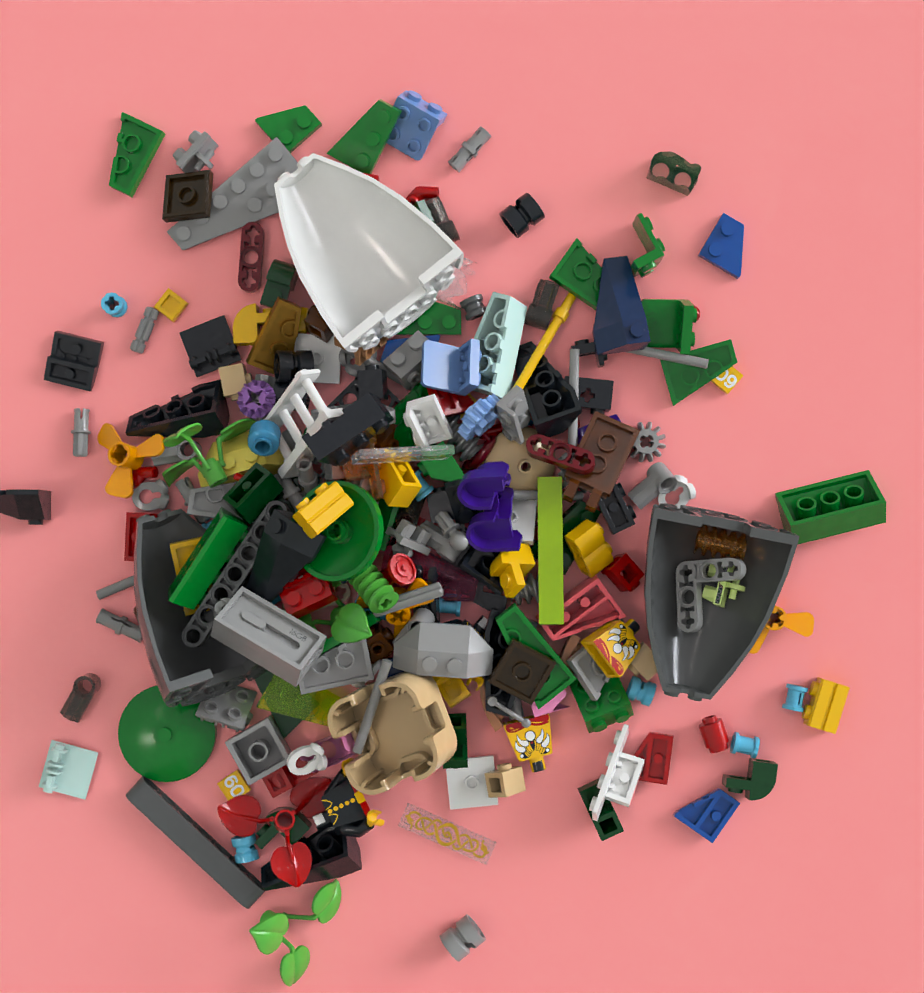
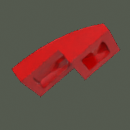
M299 757L296 761V767H305L308 763L307 760L302 761ZM286 764L263 777L262 780L271 796L275 798L318 772L295 775L290 772Z

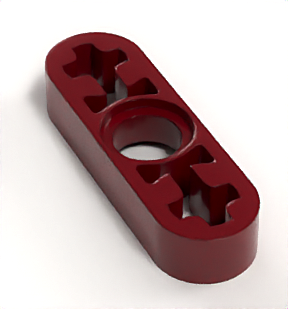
M257 222L246 223L241 233L238 284L246 293H254L261 286L265 232ZM252 228H255L260 233L254 237V244L259 245V248L246 246V243L251 245V237L247 235V232H251ZM249 251H254L258 254V260L254 264L245 262V255ZM244 267L257 269V272L252 271V278L256 280V283L251 284L250 288L247 287L246 283H243L244 280L248 279L249 275L248 270L244 271Z
M541 434L531 435L526 441L527 453L534 459L582 475L591 473L595 468V457L589 450ZM538 442H541L542 448H538L537 451H534L532 445H536ZM557 449H564L568 453L567 457L563 460L556 459L553 454ZM572 453H575V459L572 460L573 463L571 464ZM584 457L588 458L589 464L581 467L578 460L582 461Z

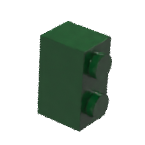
M256 462L222 498L235 514L248 524H251L262 513L266 505L272 502L284 488L271 472Z

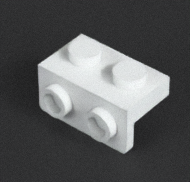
M435 394L407 402L403 419L405 425L411 428L414 443L417 447L420 446L423 454L429 452V445L453 437L451 427Z

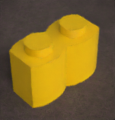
M586 519L564 537L580 571L592 578L613 562L611 554L613 550L604 539V530L601 525Z

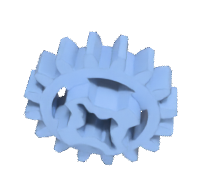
M494 393L486 399L479 398L476 403L465 411V415L461 419L463 424L458 427L459 430L457 432L466 441L471 440L475 435L482 436L484 432L495 424V420L499 415L496 403L500 399Z

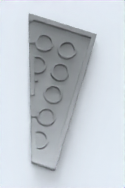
M276 137L212 192L210 218L178 221L167 233L182 250H186L241 228L248 222H256L279 213L274 184L283 173L289 172L291 174L298 169V162Z

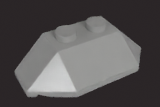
M419 622L394 642L393 668L408 673L463 679L492 674L493 648L487 644L471 625Z

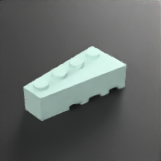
M497 292L492 293L474 336V339L480 340L479 350H481L482 356L479 362L481 381L473 391L488 396L494 393L499 399L503 398L511 389L527 312L526 305L509 295Z

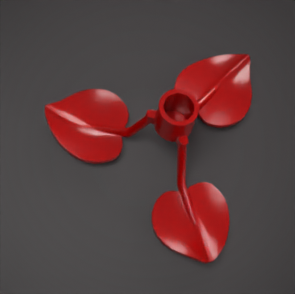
M313 777L295 785L289 798L291 803L297 808L292 811L281 810L275 817L258 818L261 814V806L254 797L249 795L236 796L220 804L217 807L218 815L226 829L239 837L253 835L256 831L257 823L274 822L275 828L285 834L286 847H279L273 852L270 861L271 869L280 880L298 888L309 875L312 855L309 848L303 842L290 844L289 831L295 823L294 815L300 811L305 817L313 819L312 816L325 810L321 797L324 796V791L331 783V779Z

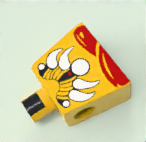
M629 619L625 624L621 620L609 621L584 638L581 644L607 678H620L640 650V644L634 637L640 630V626L633 619Z
M549 713L534 717V715L523 717L531 721V725L528 728H524L521 722L516 719L503 722L504 729L519 762L529 760L532 772L545 770L546 766L543 756L552 754Z

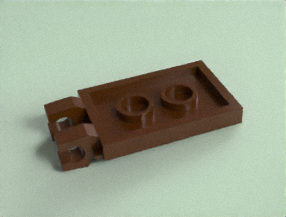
M595 411L578 447L593 453L595 468L586 475L566 470L564 477L568 485L564 491L563 500L572 503L578 488H581L591 493L585 509L594 513L600 499L606 500V497H610L640 430ZM584 457L582 461L578 460L581 467L589 464L588 458Z

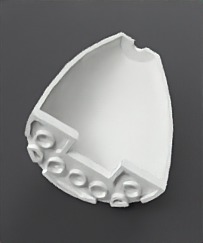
M312 153L310 156H305L298 161V169L291 174L289 172L283 173L274 184L285 240L300 280L320 315L340 344L349 352H356L359 347L367 350L377 346L382 337L390 339L428 310L437 301L436 296L439 290H446L455 279L454 270L455 268H461L464 253L435 223L400 194L376 179L349 166Z

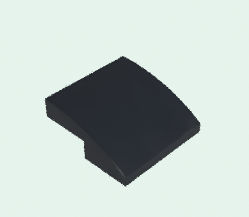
M58 330L55 331L51 355L47 357L44 380L92 391L104 342Z

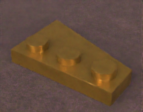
M279 296L277 297L246 359L247 364L274 374V355L276 350H291L295 354L296 337H298L302 310L299 305Z

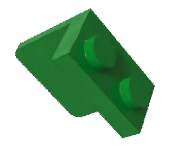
M639 213L636 215L632 225L647 253L635 259L631 269L634 277L640 275L643 278L652 273L653 269L659 265L664 257L665 247L660 238L656 239L651 230L654 228L650 219Z
M642 299L641 302L646 315L651 340L646 347L677 348L680 354H690L691 347L695 345V333L692 332V325L697 321V309L694 308V305L685 299Z
M610 678L608 682H605L597 701L590 699L578 679L569 685L589 733L601 732L607 726L616 722L623 723L634 715L620 678Z

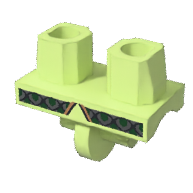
M710 564L708 576L713 577L716 573V568L713 564ZM733 565L731 568L723 567V572L733 573L735 566ZM740 580L732 581V583L731 581L718 582L717 588L705 585L702 598L713 602L717 607L725 608L729 589L728 598L735 600L737 591L745 592L746 587L739 585Z

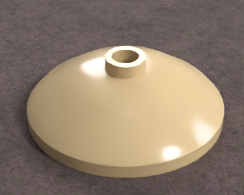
M530 427L521 429L525 440L521 445L514 440H508L502 432L496 436V443L484 463L503 461L509 464L508 473L511 475V482L509 486L505 487H510L513 490H538L537 477L553 476L555 465L534 459L527 453L526 441L531 435L538 434L536 429ZM538 442L536 445H532L534 451H537L538 448H542L541 442ZM524 462H527L528 467L525 470H522V464Z

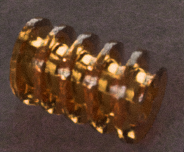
M703 524L697 532L693 554H695L698 548H701L702 556L710 550L711 558H714L720 552L721 558H725L729 554L730 558H737L738 556L743 561L747 548L746 534L742 533L737 539L736 532L732 531L727 537L726 529H722L717 534L716 527H712L708 532L707 525Z

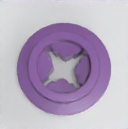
M252 380V382L244 384L242 390L238 392L237 404L240 411L249 418H262L274 407L275 392L263 380ZM251 393L260 394L258 399L261 405L251 402L253 400Z

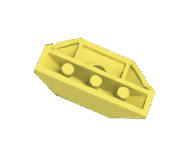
M246 431L226 442H222L223 459L226 464L222 468L228 477V480L223 484L237 482V480L233 479L234 474H245L256 462L273 475L277 474V471L284 463V457L279 448L270 456L254 454L248 446L249 431ZM217 441L212 443L205 460L215 458L216 461H219ZM199 471L198 478L200 486H209L206 478H204L202 473Z

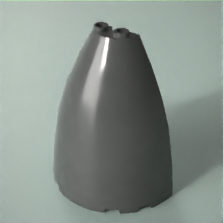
M668 503L653 505L646 547L644 599L646 625L653 660L662 691H664L665 695L678 697L680 693L688 694L687 698L694 701H702V698L711 700L733 675L754 646L772 614L799 540L798 535L784 529L778 531L777 528L756 520H752L750 523L747 519L740 518V516L686 505H681L680 509H678L676 505ZM720 558L742 560L746 565V574L740 580L739 585L746 587L745 592L737 591L736 599L733 600L728 598L729 589L725 608L717 607L713 602L702 598L703 626L698 632L694 633L682 631L678 626L677 566L681 562ZM709 564V565L707 566V568H706V575H707V576H708V570H709L710 564ZM738 566L734 567L733 573L738 571ZM688 569L684 574L688 576L692 574V570ZM718 582L702 583V594L705 585L717 588ZM684 583V586H693V583ZM691 590L685 593L686 603L690 604L694 600V593ZM685 608V610L694 611V608ZM690 618L686 623L691 625L694 623V619Z
M166 509L160 512L157 518L154 515L146 514L136 520L134 594L138 624L149 664L161 697L168 707H175L180 703L183 707L209 700L236 689L235 686L243 683L246 680L245 678L248 681H252L265 673L266 669L213 637H210L205 645L199 647H188L183 643L182 632L194 614L185 616L183 606L168 601V588L176 578L169 543L202 537L206 529L182 509L174 511ZM224 563L219 571L222 572L227 564ZM236 567L232 571V578L238 581L242 576L240 568ZM221 588L218 592L220 600L228 598V592L225 588ZM211 609L204 613V617L208 622L214 619ZM194 629L191 632V639L196 643L200 640V632Z

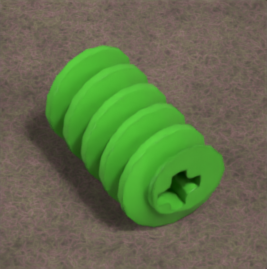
M373 563L361 575L348 580L373 613L377 614L388 611L399 600L398 593L394 592V588L391 585H388V580L383 578V574L378 571L377 566L373 565Z

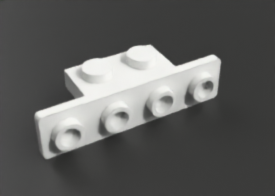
M624 724L622 731L617 730L613 742L616 745L614 753L609 752L605 764V766H608L606 775L601 774L597 786L600 789L598 797L593 796L589 811H592V820L598 821L605 799L629 807L644 766V759L622 752L629 735V725Z

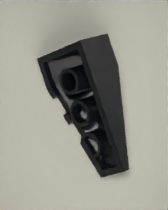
M532 341L519 346L515 365L518 378L536 349ZM543 355L523 390L537 433L552 437L564 433L582 413V409L575 389L562 378L559 371L555 370Z
M221 379L197 385L191 388L193 392L183 397H179L177 394L171 397L172 401L161 407L155 404L129 416L126 435L152 437L155 434H160L163 437H168L171 434L177 433L181 428L194 423H200L203 428L200 432L191 436V438H206L220 435V432L228 426L230 417L226 397L223 394Z
M278 509L273 511L263 530L246 588L270 603L283 591V587L291 579L294 580L299 575L298 572L306 564H310L316 558L327 538L322 533H319L313 539L309 538L303 531V528L294 520L293 512Z
M494 609L490 610L484 630V640L493 648L492 672L508 646L495 619L503 611ZM528 618L530 622L535 626V628H537L538 623ZM490 675L484 676L485 710L509 717L510 715L498 707L490 706L487 703V698L494 696L497 702L511 710L515 696L489 683Z
M332 824L319 829L308 838L304 836L298 840V842L306 844L312 855L311 869L303 884L340 878L362 869L361 852L356 837H347L342 834L336 835ZM270 862L261 867L263 891L292 886L280 880L273 873Z

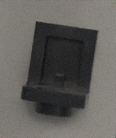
M589 339L575 341V346L570 348L580 349L579 357L595 354L598 368L603 367L604 361L608 360L607 354L596 355L594 342L589 343Z

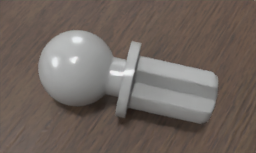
M446 511L439 512L435 516V521L442 529L444 538H450L449 543L454 550L462 551L466 549L469 543L466 533L459 531L461 526L455 523Z

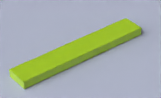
M562 476L537 477L539 625H564Z

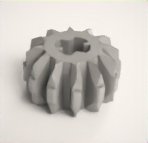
M639 422L637 423V428L640 430V433L633 446L635 451L630 454V457L634 458L637 454H640L638 461L642 463L646 455L647 460L652 462V453L656 457H660L662 454L657 448H666L664 443H659V440L666 438L665 434L657 436L656 433L661 428L657 426L652 431V422H648L645 429L643 423ZM642 437L644 439L646 437H649L651 441L648 443H650L651 446L642 447L640 445V443L642 442L640 441V438Z

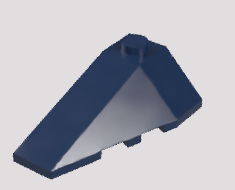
M628 256L604 258L598 302L596 304L595 323L593 324L592 331L596 355L644 350L651 340L646 315Z

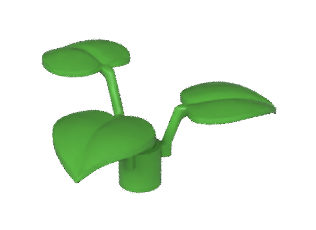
M250 418L241 419L230 424L220 432L221 435L216 438L219 461H216L215 458L205 460L192 440L191 436L197 434L203 428L200 423L185 426L178 430L177 433L166 437L162 441L166 447L176 446L186 440L198 456L190 460L180 461L162 473L168 487L193 466L206 478L210 488L223 484L228 480V477L222 468L226 466L223 459L222 442H226L246 432L256 421Z
M331 581L333 587L341 585V582ZM339 599L335 602L338 607L331 611V620L315 619L312 621L310 613L298 618L316 629L314 625L317 624L330 625L332 637L341 643L359 642L372 636L365 610L357 603L345 605Z
M337 879L324 885L315 894L311 907L313 915H294L285 912L275 913L267 910L262 914L260 922L249 929L257 948L265 955L276 951L282 942L289 948L290 953L283 956L280 963L281 979L289 987L295 984L306 971L310 961V952L303 945L295 949L283 936L289 929L288 919L314 921L318 918V921L322 924L330 921L337 913L341 902V887Z

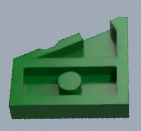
M306 105L255 119L258 126L271 140L277 137L290 153L322 126V123Z

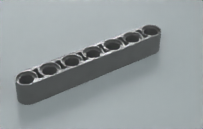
M272 501L266 505L183 630L182 640L186 646L199 647L208 642L211 637L214 619L208 622L204 617L205 611L208 608L214 611L215 604L220 601L218 592L221 588L227 590L228 598L231 599L241 586H245L250 578L255 558L253 560L246 558V549L253 547L257 554L261 540L259 530L267 525L276 506L280 505L283 511L291 512L290 507L286 503ZM236 567L240 568L242 576L238 581L232 578V571ZM194 629L200 632V640L197 643L191 639V632Z
M142 776L126 793L127 799L243 907L250 909L265 892L262 890L261 882L242 864H236L235 858L150 779Z

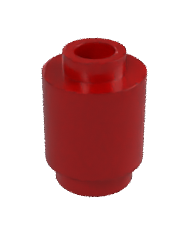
M716 715L703 718V723L699 724V729L705 747L709 748L710 753H718L728 749L729 739L722 718H716Z

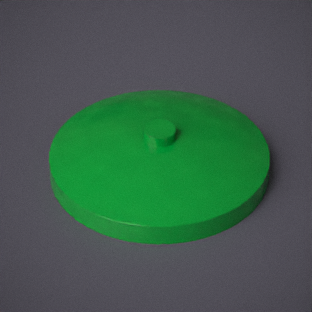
M329 481V482H326V483H327L328 485H330V484L333 483L334 481ZM336 481L351 498L354 505L321 532L327 538L316 558L303 568L316 578L342 582L356 578L371 566L382 545L384 526L380 508L367 490L350 482ZM322 484L316 486L310 492H308L306 496L302 499V501L306 497L310 501L314 497H316L317 495L314 491L317 488H319Z
M155 685L137 694L124 709L118 727L119 746L128 764L140 775L159 782L179 781L193 775L208 761L215 747L217 726L214 725L215 722L200 721L201 718L195 716L200 703L183 707L180 703L175 707H168L161 697L158 686Z

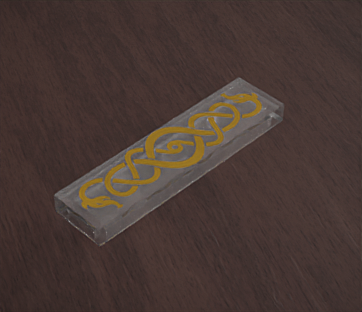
M452 444L359 449L351 456L352 465L446 460L455 454V449Z
M407 803L398 823V826L484 865L488 864L497 843L490 838L411 803Z

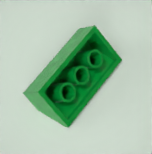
M869 470L775 493L783 529L798 535V544L886 523V500Z
M223 507L220 508L168 588V601L193 610L197 604L201 605L208 594L206 592L211 583L214 585L222 573L219 570L224 563L228 564L234 555V547L238 542L242 543L248 534L246 521Z

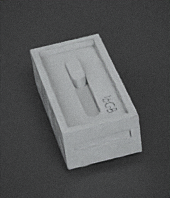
M243 586L240 587L231 599L222 598L214 606L211 637L295 687L323 651L327 638L326 635Z

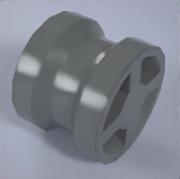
M482 294L471 296L460 302L461 308L466 311L465 317L467 321L484 315L486 306L483 305Z

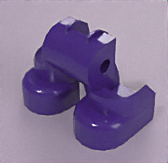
M503 461L487 462L477 469L468 471L463 475L457 488V496L464 506L473 510L484 511L472 517L466 530L468 543L473 548L483 552L519 551L523 539L521 533L512 528L511 515L514 491L510 487H505L510 485L511 475L508 473L509 464Z

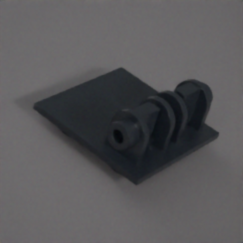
M224 315L179 332L190 359V367L194 370L197 378L218 370L219 367L228 366L242 360Z

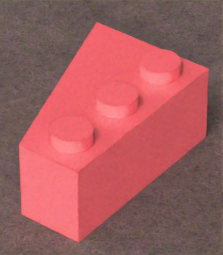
M594 576L592 578L588 577L564 595V625L541 626L551 640L556 641L580 633L582 630L594 626L598 627L606 622L622 619L626 616L598 577ZM538 614L537 616H535V618H536V620L539 622V614Z

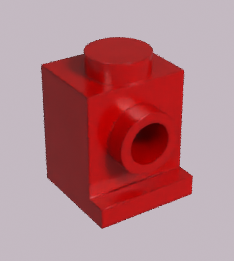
M627 553L615 555L613 562L600 571L611 580L620 592H632L641 583L639 580L645 575Z

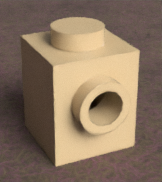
M243 363L219 367L224 397L227 399L231 398V401H238V392L242 390L244 384H248L253 380L251 373H247L246 366Z
M642 641L640 643V650L628 666V669L635 676L640 673L649 681L657 673L652 650Z
M503 763L497 765L496 770L484 773L489 798L509 797L526 791L522 766H512L511 763Z

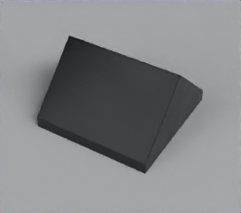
M470 546L457 566L496 595L500 596L502 594L503 588L500 584L499 576L490 575V565L500 552H483Z

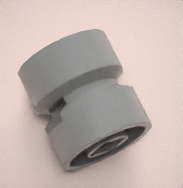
M468 914L456 922V928L450 927L440 935L443 945L458 962L470 953L471 947L475 949L486 940L479 926Z

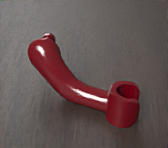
M484 432L482 436L486 441L473 460L464 461L461 470L470 471L477 469L493 449L497 440L496 436L489 437Z

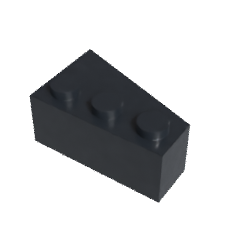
M368 392L342 409L344 414L332 423L327 419L322 423L323 429L312 436L309 433L302 436V439L318 461L336 467L342 466L351 459V455L355 451L362 450L368 446L373 436L381 434L389 428V423L394 418L376 395Z

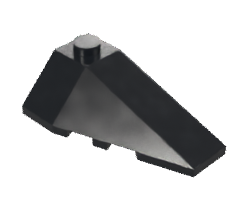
M0 490V513L20 520H28V525H43V520H51V491Z

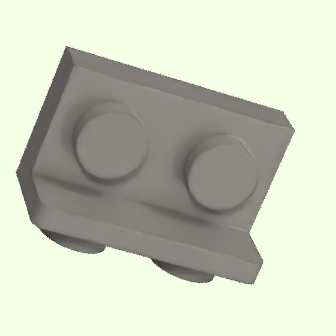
M516 385L496 403L499 414L498 419L503 427L502 433L508 440H514L521 445L525 442L521 429L528 425L531 415L524 390Z

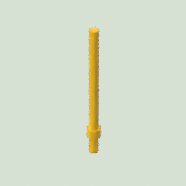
M568 293L561 306L557 307L552 315L553 320L513 387L517 385L524 389L561 323L564 324L569 316L568 311L576 299L573 294Z

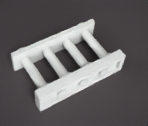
M302 369L298 371L267 417L263 419L273 421L279 428L284 424L296 443L294 450L291 451L281 434L279 450L284 457V463L277 471L281 479L298 477L297 461L302 458H308L311 462L315 458L302 439V434L290 415L293 410L296 409L307 427L306 433H309L310 436L323 429L322 423L327 419L332 423L344 414L342 412L343 408H327L313 385L321 373L319 369ZM306 393L319 413L315 421L302 401Z

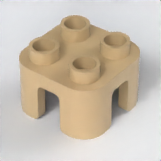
M404 671L387 677L385 682L378 685L381 697L362 754H358V757L346 764L344 768L350 784L357 791L367 795H376L390 790L401 780L410 776L413 777L414 782L423 780L454 755L457 748V736L437 683L431 676L415 675ZM375 682L360 687L332 705L328 713V727L334 739L351 733L354 742L356 741Z

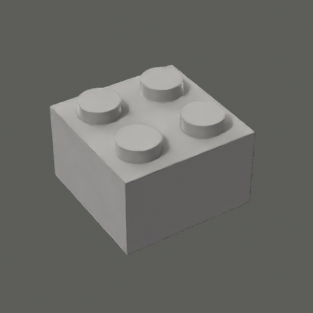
M272 715L225 742L248 785L286 765L287 758L292 752Z

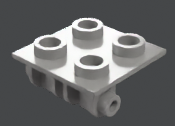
M235 686L236 689L200 702L195 716L201 718L200 721L215 722L214 725L216 726L218 723H221L222 728L227 725V728L234 729L236 732H239V730L244 731L247 723L246 720L257 692Z

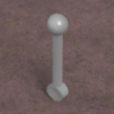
M494 696L487 698V703L490 706L498 707L521 722L524 728H528L531 725V721L528 718H522L500 704Z

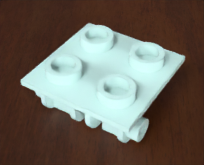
M51 740L38 787L43 788V792L46 793L55 791L86 800L99 752Z

